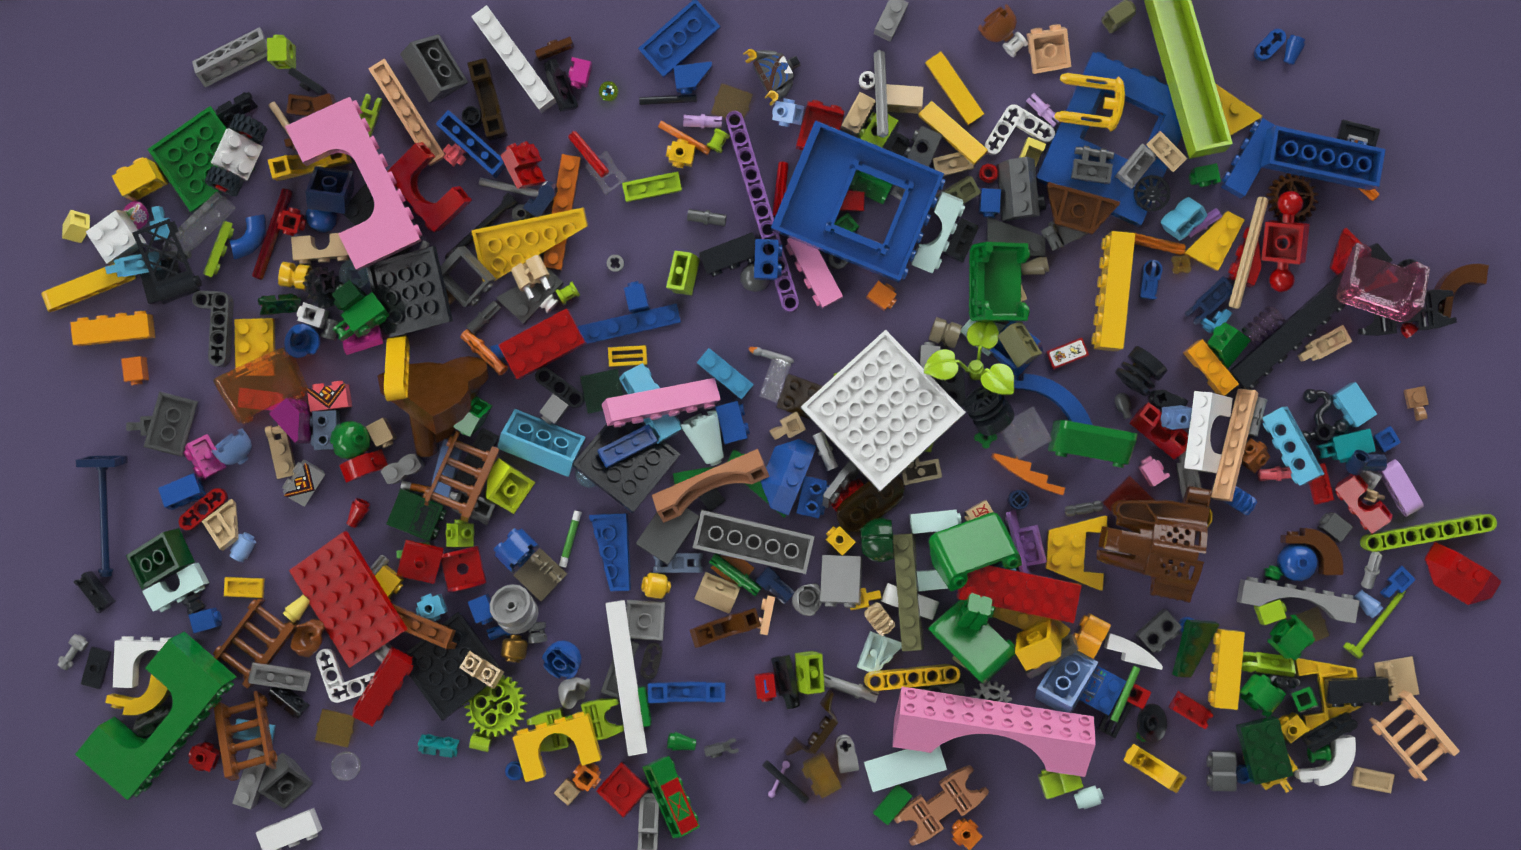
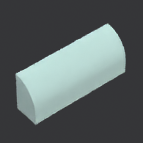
M940 746L931 753L905 749L864 762L873 792L947 770Z

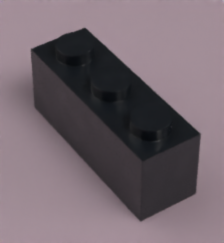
M753 232L699 252L707 276L712 275V277L723 274L722 270L727 268L734 270L741 267L740 263L746 261L748 264L755 262V237Z
M1382 676L1324 678L1325 702L1332 704V707H1344V703H1351V706H1363V703L1380 706L1383 705V702H1389L1388 678Z

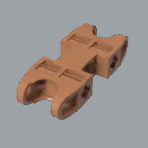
M971 765L955 770L940 780L939 784L943 791L926 802L920 794L908 802L895 816L894 821L896 823H900L903 820H913L917 823L915 835L909 839L911 845H917L929 840L942 831L944 827L939 820L955 809L963 816L978 806L988 795L989 790L986 787L980 790H968L965 787V782L969 778L968 775L974 771ZM948 782H950L951 785L954 787V789L956 790L955 792H954V790L951 788V786L949 785ZM959 796H960V798L963 800V802L965 803L966 806H964V805L962 804V802H961L960 799L958 798Z

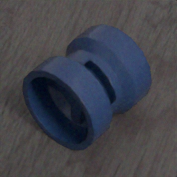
M1014 490L1008 495V503L1012 508L1024 509L1029 504V496L1025 491Z

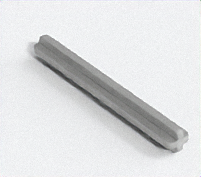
M877 50V52H874L878 137L885 138V136L889 135L885 52Z

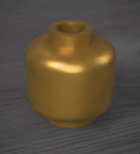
M510 634V638L503 640L501 656L505 658V661L520 663L521 660L526 658L528 644L527 641L521 640L522 636Z

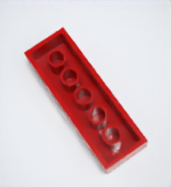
M989 565L967 573V583L958 589L957 598L961 600H966L973 593L980 595V597L991 598L992 606L1074 623L1082 585Z

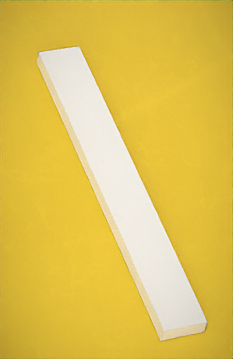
M625 600L608 602L605 604L628 756L647 753Z

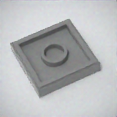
M627 600L626 613L630 639L663 641L666 602Z

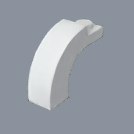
M1342 735L1331 742V761H1326L1323 765L1315 768L1297 769L1294 771V776L1300 779L1301 782H1313L1314 779V783L1318 786H1325L1338 781L1348 772L1354 761L1356 752L1355 737Z

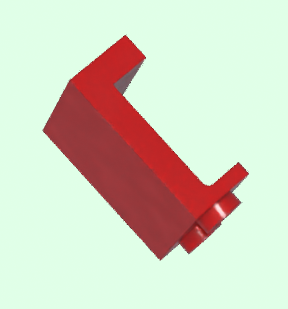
M818 100L808 101L796 149H804L815 120L840 130L845 112L841 110L842 107L837 105L825 106L823 102Z

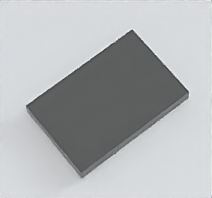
M159 391L143 447L182 457L198 401Z
M686 508L682 515L663 523L659 514L656 513L636 542V545L669 565L698 522L700 516Z

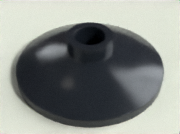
M1157 704L1145 705L1138 714L1137 728L1140 736L1145 741L1150 743L1158 742L1166 733L1167 718L1163 709Z

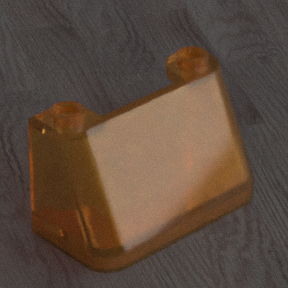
M285 348L274 350L213 379L217 390L237 423H242L243 425L252 422V417L256 413L274 406L286 398L299 400L305 397V393L309 389L295 358L289 355Z

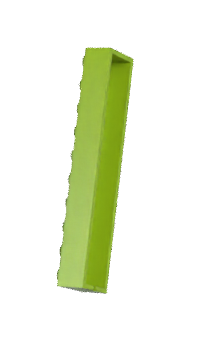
M1144 0L1189 159L1225 152L1233 143L1192 1Z

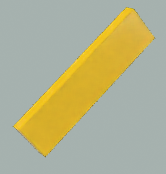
M942 51L925 62L967 125H970L984 115Z
M933 101L918 114L925 123L937 133L942 134V138L973 165L988 152V149Z

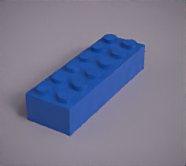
M1273 126L1267 129L1261 168L1372 190L1380 186L1386 149L1286 127Z

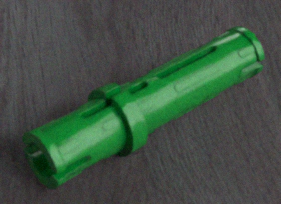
M717 553L709 561V563L738 583L737 586H742L754 596L761 590L762 586L749 578L747 573H742Z

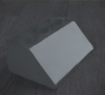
M439 34L410 42L400 53L429 103L447 97L468 83Z
M1021 157L997 164L999 189H1001L1002 221L1040 216L1035 159Z

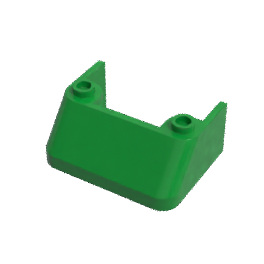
M1057 420L1053 421L1048 451L1056 452L1055 456L1066 458L1067 454L1106 460L1113 462L1112 466L1124 468V465H1129L1138 434L1078 422Z

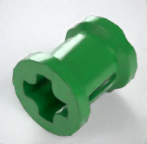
M1327 744L1313 753L1307 747L1309 762L1314 763L1317 760L1331 761L1329 745Z

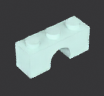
M194 563L177 572L180 585L176 591L171 590L165 581L158 582L142 591L153 612L158 610L164 612L171 608L170 604L177 601V603H180L188 598V594L192 592L197 594L205 590L204 586L209 584V581L199 563Z

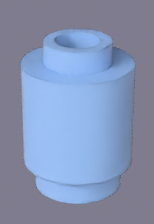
M246 532L238 534L239 539L230 549V557L239 562H244L245 559H248L256 544L255 537Z

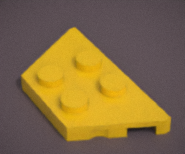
M1216 84L1230 135L1262 117L1261 114Z

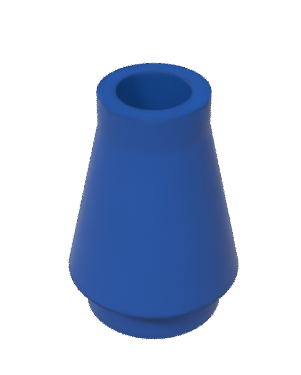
M1290 35L1286 42L1283 62L1291 65L1295 64V61L1306 45L1304 44V38Z

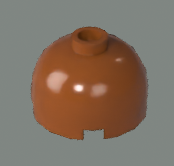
M1006 4L1005 9L999 7L984 19L986 22L982 27L980 24L978 30L991 42H1000L1002 40L1006 42L1014 35L1013 31L1016 28L1017 19L1012 9Z

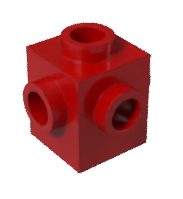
M289 207V210H282V213H279L277 229L283 230V234L294 236V234L304 231L307 220L304 219V214H300L301 210ZM291 218L296 219L295 225L290 223Z
M209 742L199 743L191 748L188 757H190L188 763L193 765V768L198 771L205 770L210 772L215 769L221 752L215 749L214 745Z

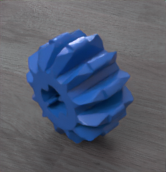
M1237 486L1235 487L1232 502L1224 501L1244 515H1249L1257 504V500Z

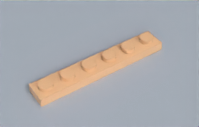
M383 59L368 68L415 143L424 142L436 156L428 165L432 166L443 159L445 153L387 61Z
M1237 390L1211 498L1214 500L1232 502L1259 394L1256 390Z

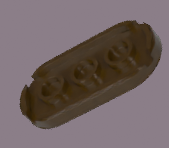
M897 476L881 492L869 480L839 505L836 516L840 526L848 532H861V528L873 519L881 518L902 500L905 490L903 480Z

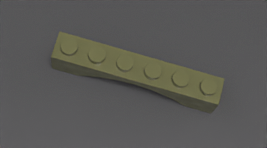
M915 534L893 535L902 651L924 650L923 628L917 589Z

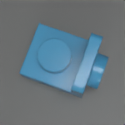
M1227 309L1221 312L1218 311L1212 318L1214 323L1204 318L1200 322L1203 325L1202 328L1212 334L1217 326L1227 322L1232 312Z

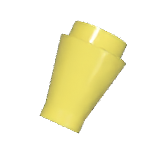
M302 594L301 597L285 607L286 610L283 614L293 623L297 620L299 621L307 609L310 600Z

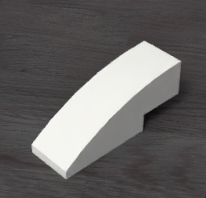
M1107 633L1104 648L1122 652L1121 659L1123 661L1162 670L1163 666L1145 649L1121 636Z

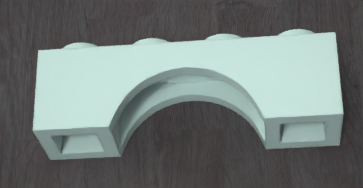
M941 191L934 207V212L942 222L941 232L932 242L918 244L911 265L933 273L934 269H939L942 259H940L942 251L946 252L950 243L947 239L950 234H954L957 227L955 223L957 216L961 217L965 209L962 199Z

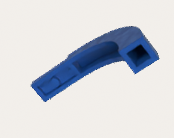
M1021 374V381H1019V377H1014V389L1028 390L1041 394L1054 402L1065 414L1068 421L1092 425L1089 415L1082 404L1070 391L1060 384L1034 374Z

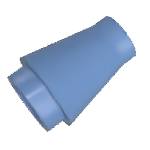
M1360 590L1354 596L1356 600H1359V605L1365 614L1371 618H1374L1383 609L1380 605L1381 602L1363 590Z

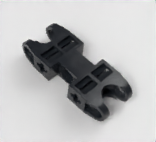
M1436 289L1414 292L1415 302L1394 304L1393 295L1377 296L1355 303V308H1364V310L1371 311L1374 315V321L1366 328L1358 329V334L1372 336L1396 334V324L1417 322L1418 331L1438 329L1457 323L1456 317L1448 318V316H1443L1438 311L1439 302L1446 299V297H1453L1454 293L1451 290ZM1383 300H1384V302H1385V311H1386V313H1384ZM1385 317H1386V319H1387V328H1388V331L1386 330Z

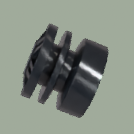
M1135 346L1127 356L1133 364L1131 365L1123 361L1121 366L1124 369L1118 367L1115 373L1128 388L1143 396H1147L1150 393L1148 388L1153 389L1155 387L1150 378L1159 381L1168 370L1148 351Z
M983 386L971 392L963 405L978 431L988 436L997 434L1007 428L1015 415L1014 410L1004 395L991 392Z

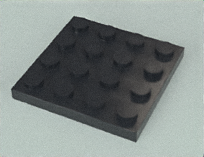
M436 246L382 260L366 267L371 290L390 315L385 322L379 324L383 340L453 322Z
M632 421L626 422L621 427L607 426L606 423L572 466L633 514L677 460L680 453L665 441H662L606 468L597 450L644 427L642 423L633 424Z
M457 612L442 624L456 630L452 642L457 643L455 649H445L422 639L405 653L412 657L413 669L409 676L442 721L488 686L459 668L469 651L502 670L461 612Z

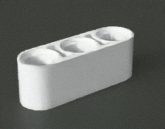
M887 583L881 601L899 608L897 586ZM918 594L920 616L933 620L939 602Z

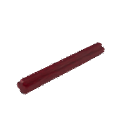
M282 188L252 273L254 278L262 280L280 231V229H277L278 215L280 212L282 213V210L288 208L292 196V191Z

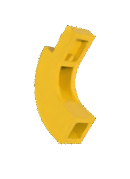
M151 674L149 686L141 697H129L112 693L107 695L105 703L112 704L111 707L123 709L122 715H138L161 705L170 695V691Z
M1135 744L1127 750L1123 759L1175 793L1179 791L1187 778Z

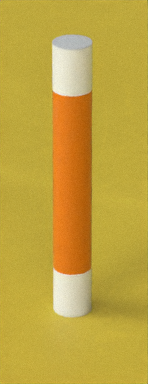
M402 481L401 488L424 493L426 488L429 487L407 481ZM451 492L449 498L455 500L458 493Z

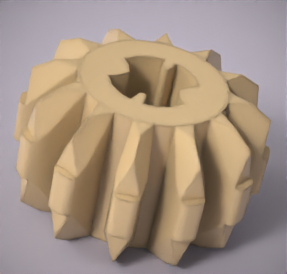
M878 602L869 606L864 612L867 620L881 636L888 634L895 627V622Z

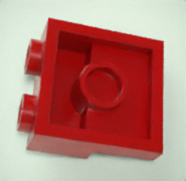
M525 141L517 146L514 143L507 146V151L500 155L517 189L540 185L546 181L541 169L537 165L542 159L534 144H529L528 141Z

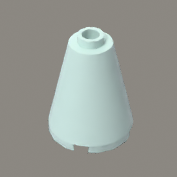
M712 410L707 411L708 415L700 413L685 420L684 424H681V428L705 463L714 466L722 462L721 459L724 455L717 411Z

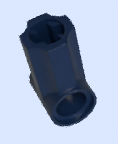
M1356 450L1345 467L1353 475H1360L1363 471H1384L1387 468V458L1385 455L1367 454L1363 450Z
M767 566L755 581L785 604L795 591L783 582L775 571Z

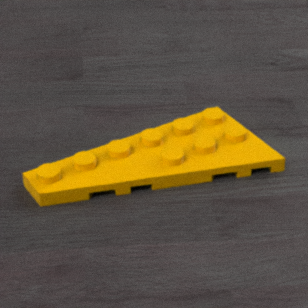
M583 207L471 231L478 260L497 280L511 272V269L516 265L526 263L525 260L535 255H540L588 227Z

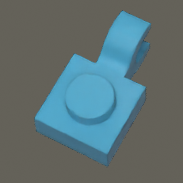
M152 207L155 221H150V226L170 219L164 218L163 207ZM167 224L159 227L157 234L167 238L170 230ZM158 237L154 239V241L162 240Z

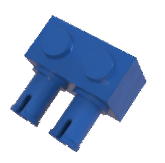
M808 476L804 477L796 511L797 514L819 518L820 515L824 514L823 494L830 486L826 485V480Z

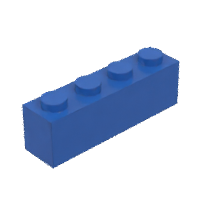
M449 110L438 120L436 125L494 178H497L506 168L501 156Z
M1264 118L1252 124L1249 130L1251 132L1249 138H1245L1240 145L1242 149L1240 154H1236L1230 163L1233 165L1231 170L1226 171L1221 179L1223 182L1221 188L1240 199L1247 194L1261 169L1267 129L1276 125Z

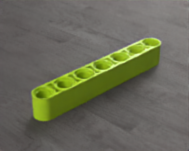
M1476 514L1375 532L1373 534L1369 533L1361 537L1360 545L1366 551L1377 552L1484 533L1494 530L1497 526V520L1491 514ZM1484 518H1486L1488 521L1486 527H1483L1482 520ZM1465 521L1469 524V528L1466 531L1463 528ZM1447 524L1450 527L1448 534L1444 532V527ZM1427 528L1431 530V535L1428 538L1425 535ZM1409 531L1412 533L1410 541L1406 538V534ZM1390 534L1393 536V542L1391 544L1387 542V538ZM1370 538H1373L1375 541L1372 548L1368 545Z

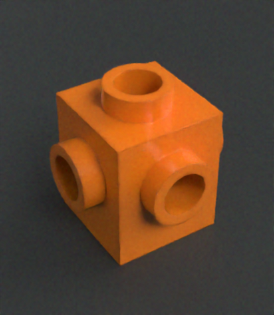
M579 763L573 772L575 777L572 781L583 791L585 789L588 792L591 787L595 789L601 781L599 778L601 774L600 768L594 763L583 766ZM588 772L591 774V777H585L584 773Z
M965 818L962 820L958 819L951 827V833L954 836L952 838L953 841L959 846L963 844L968 850H971L983 836L977 830L979 826L971 819L969 821Z

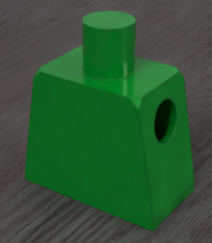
M1224 322L1221 326H1217L1214 329V334L1207 344L1222 364L1229 368L1251 340L1242 332Z

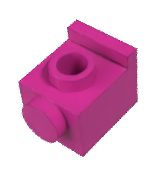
M572 57L571 61L574 67H570L568 75L571 78L570 86L581 89L582 86L587 87L592 63L591 61Z

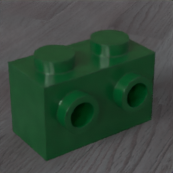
M351 280L339 285L335 292L332 293L335 298L334 304L343 312L367 296Z

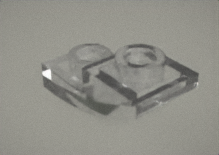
M776 358L772 359L759 395L760 397L776 403L779 401L783 385L786 382L791 367L790 363Z

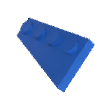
M628 513L589 515L594 528L595 539L598 542L599 553L604 563L610 591L631 590Z

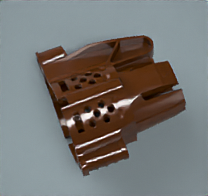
M1188 486L1182 503L1169 500L1115 501L1111 506V512L1117 517L1116 525L1128 528L1133 532L1102 526L1098 547L1107 550H1097L1096 559L1105 564L1151 576L1150 595L1152 596L1156 595L1190 603L1204 561L1198 560L1199 553L1206 554L1207 522L1212 490ZM1198 531L1200 533L1199 546L1195 545V538ZM1190 566H1194L1192 577L1189 579Z

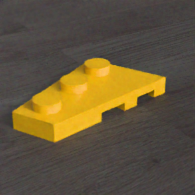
M1229 211L1225 212L1184 254L1218 271L1245 219Z

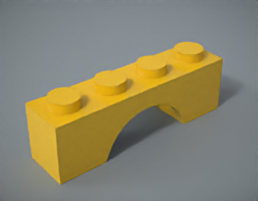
M344 153L332 154L308 166L302 162L299 155H284L268 159L272 179L276 181L313 173L315 166L333 168L352 163L350 156Z

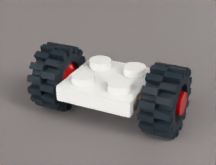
M239 113L235 114L211 161V164L215 166L210 168L205 183L226 195L238 196L244 181H248L263 147L259 144L262 143L268 128L250 116L247 117Z

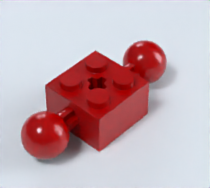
M1294 191L1284 192L1278 199L1277 206L1283 214L1282 221L1270 220L1265 222L1261 260L1278 262L1277 269L1269 277L1270 286L1277 292H1286L1294 285L1295 279L1293 273L1289 270V264H1302L1306 262L1310 224L1294 222L1295 215L1300 212L1303 206L1302 197ZM1283 239L1288 240V245L1283 242Z

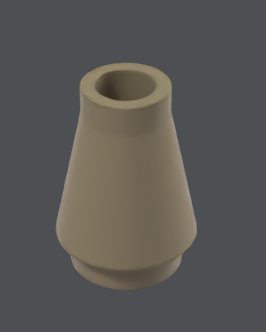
M1040 256L1021 264L1022 275H1042L1045 272H1050L1047 257Z

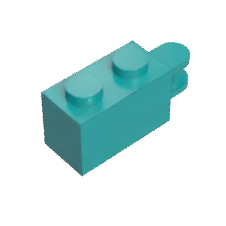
M1371 429L1333 436L1328 440V443L1316 446L1320 451L1319 459L1332 456L1333 460H1339L1340 463L1348 462L1356 450H1363L1367 454L1376 451ZM1327 446L1330 447L1331 453H1328Z

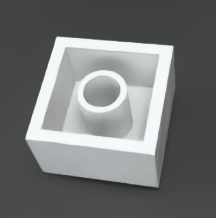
M115 210L86 231L106 264H114V260L127 257L139 249L132 232L138 231L126 211ZM138 234L141 242L146 244L142 235Z

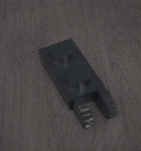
M1346 712L1302 735L1301 739L1313 753L1340 736L1357 729L1358 723L1356 720L1351 719L1352 716Z

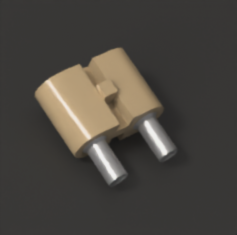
M535 255L525 260L526 263H520L511 269L520 291H525L529 301L535 299L531 288L536 283H542L545 291L552 289L548 282L550 275L540 255Z

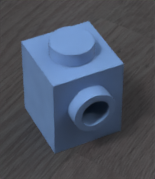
M1182 405L1162 407L1161 426L1169 429L1190 428L1192 408Z

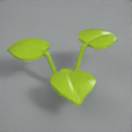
M978 321L969 327L967 340L972 346L979 347L977 360L971 361L968 367L960 360H955L954 352L947 349L933 353L924 367V374L940 380H949L957 374V364H959L966 373L969 372L971 379H981L985 389L1002 395L1014 394V374L1009 366L994 364L989 370L988 368L984 369V365L981 362L982 347L992 349L999 340L998 328L993 321Z

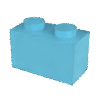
M1356 382L1349 383L1331 395L1334 399L1332 400L1334 406L1342 411L1344 414L1343 419L1349 426L1359 427L1377 415Z

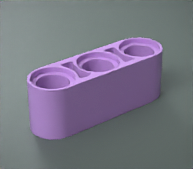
M1396 459L1387 463V468L1384 471H1378L1382 475L1381 479L1397 507L1405 517L1424 507L1417 491Z

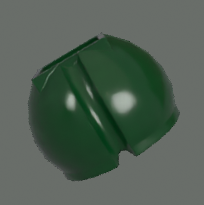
M876 518L866 523L861 528L862 553L869 559L877 562H886L894 559L892 520Z

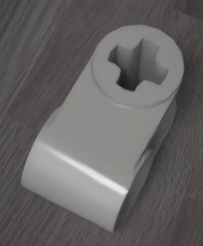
M846 734L838 736L836 739V750L840 774L858 771L857 755L851 737ZM843 741H847V748H843Z

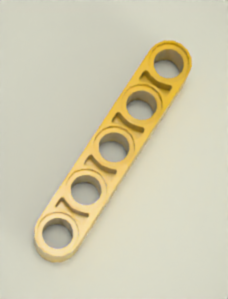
M104 267L43 291L41 295L48 312H53L136 279V276L118 277L117 272L106 274Z
M407 335L387 338L384 374V394L387 402L408 398L410 345Z
M951 664L871 671L865 675L864 683L873 691L950 684L959 680L960 670ZM949 669L954 671L951 678L946 677V672ZM933 670L935 677L932 680H928L927 674ZM915 672L916 679L913 682H909V674ZM896 674L897 681L894 684H890V676ZM877 676L879 679L878 683L875 686H871V678Z

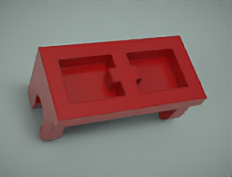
M1177 691L1168 706L1205 730L1208 727V719L1213 718L1211 710Z

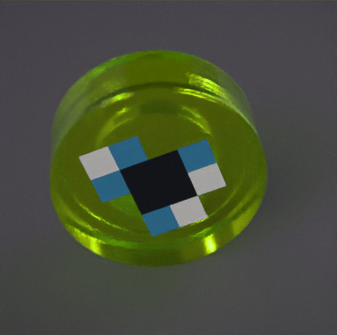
M607 81L601 84L599 94L603 100L610 102L618 96L619 91L615 83Z

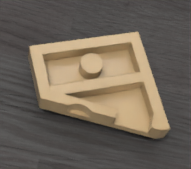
M230 499L202 521L222 551L239 539L237 506L233 499Z

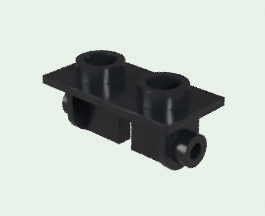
M243 92L233 98L235 104L228 101L218 106V109L215 110L216 115L224 125L232 122L235 114H246L258 107L250 92Z
M272 687L268 694L271 696L270 699L279 706H282L285 702L287 705L284 710L292 715L293 718H299L303 711L309 707V704L290 689Z

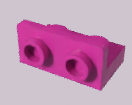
M380 325L374 326L365 336L358 338L353 334L344 340L343 348L346 355L383 344Z
M208 434L187 443L184 451L187 460L192 461L195 466L193 470L198 478L201 477L203 481L226 468V465L220 462L212 453V449L216 450Z

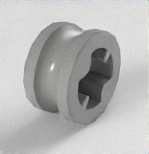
M611 255L607 259V267L613 272L620 271L624 266V261L619 255ZM613 258L614 260L616 258L620 259L618 262L620 264L619 268L616 266L615 269L611 267L612 263L610 261Z

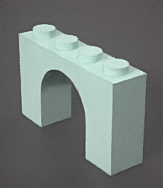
M956 509L909 514L912 534L939 532L961 524V515L957 513ZM935 569L917 571L918 591L948 588Z

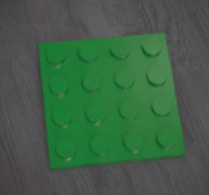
M211 106L147 149L192 213L222 193L205 183L210 168L215 166L211 164V161L227 129Z

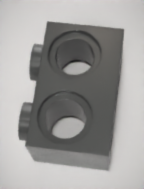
M1162 609L1139 629L1135 635L1150 652L1154 653L1156 651L1158 653L1166 646V641L1172 640L1180 634L1179 630L1182 626L1167 610ZM1165 621L1171 623V627L1167 631H1164L1162 627ZM1154 633L1157 639L1154 643L1150 644L1148 637Z

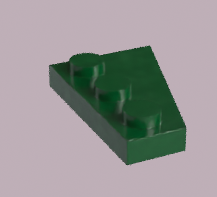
M1186 619L1172 672L1174 676L1192 677L1219 626L1218 623Z

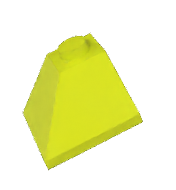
M498 458L487 479L486 498L514 514L536 482Z

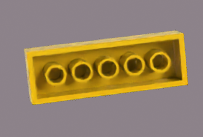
M1111 231L1105 238H1102L1101 249L1104 250V253L1099 261V268L1102 269L1101 276H1098L1097 287H1100V292L1095 300V306H1098V311L1093 319L1096 331L1092 334L1091 344H1094V349L1116 352L1124 349L1135 233Z

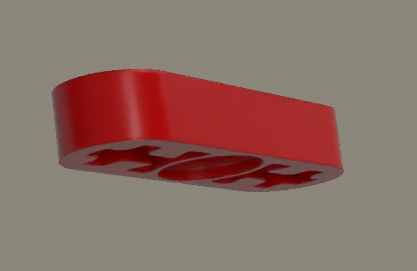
M222 488L212 489L180 516L179 526L184 530L195 529L205 518L226 503L228 499L227 492ZM215 493H221V501L216 500L212 504L209 502L216 497ZM201 504L208 506V512L205 515L200 514L198 510ZM194 515L200 518L199 520L198 518L191 520L192 525H185V518H191Z

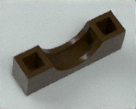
M486 58L468 62L467 65L478 97L486 137L491 141L508 136L489 62Z

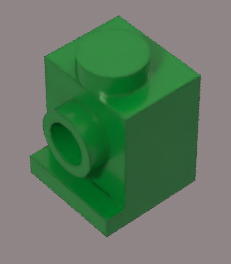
M1217 163L1193 168L1189 174V181L1193 186L1200 185V187L1210 186L1211 182L1213 185L1221 182Z

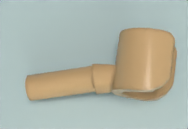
M1368 488L1367 495L1363 498L1375 503L1377 499L1384 500L1385 496Z

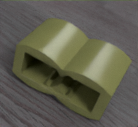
M1123 0L1108 10L1101 18V21L1108 32L1113 33L1132 20V17L1136 15V7L1132 1Z

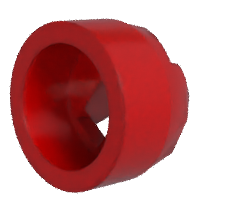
M1412 322L1401 326V333L1406 339L1418 331V327Z

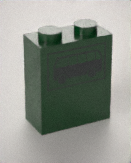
M402 488L398 493L386 525L424 540L433 541V538L436 539L440 532V528H438L440 520L443 521L446 517V505L431 500L429 505L426 506L424 505L425 499L422 495Z

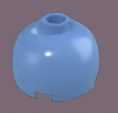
M243 428L237 430L239 434L234 436L231 433L215 446L217 450L212 449V453L220 462L226 465H233L235 463L241 465L248 460L247 455L251 451L252 444Z

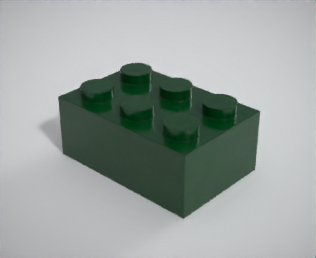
M1270 716L1269 718L1265 717L1236 725L1250 782L1258 785L1294 776L1279 718Z

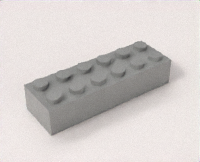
M701 510L693 548L806 574L815 536Z

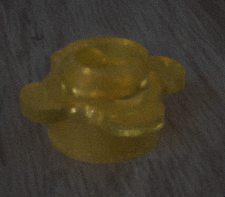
M1175 255L1171 258L1174 267L1172 272L1174 274H1179L1180 272L1189 273L1191 271L1189 255L1180 257Z

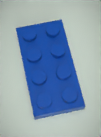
M692 0L644 42L638 50L664 78L674 70V66L682 63L715 34L721 26L698 0Z

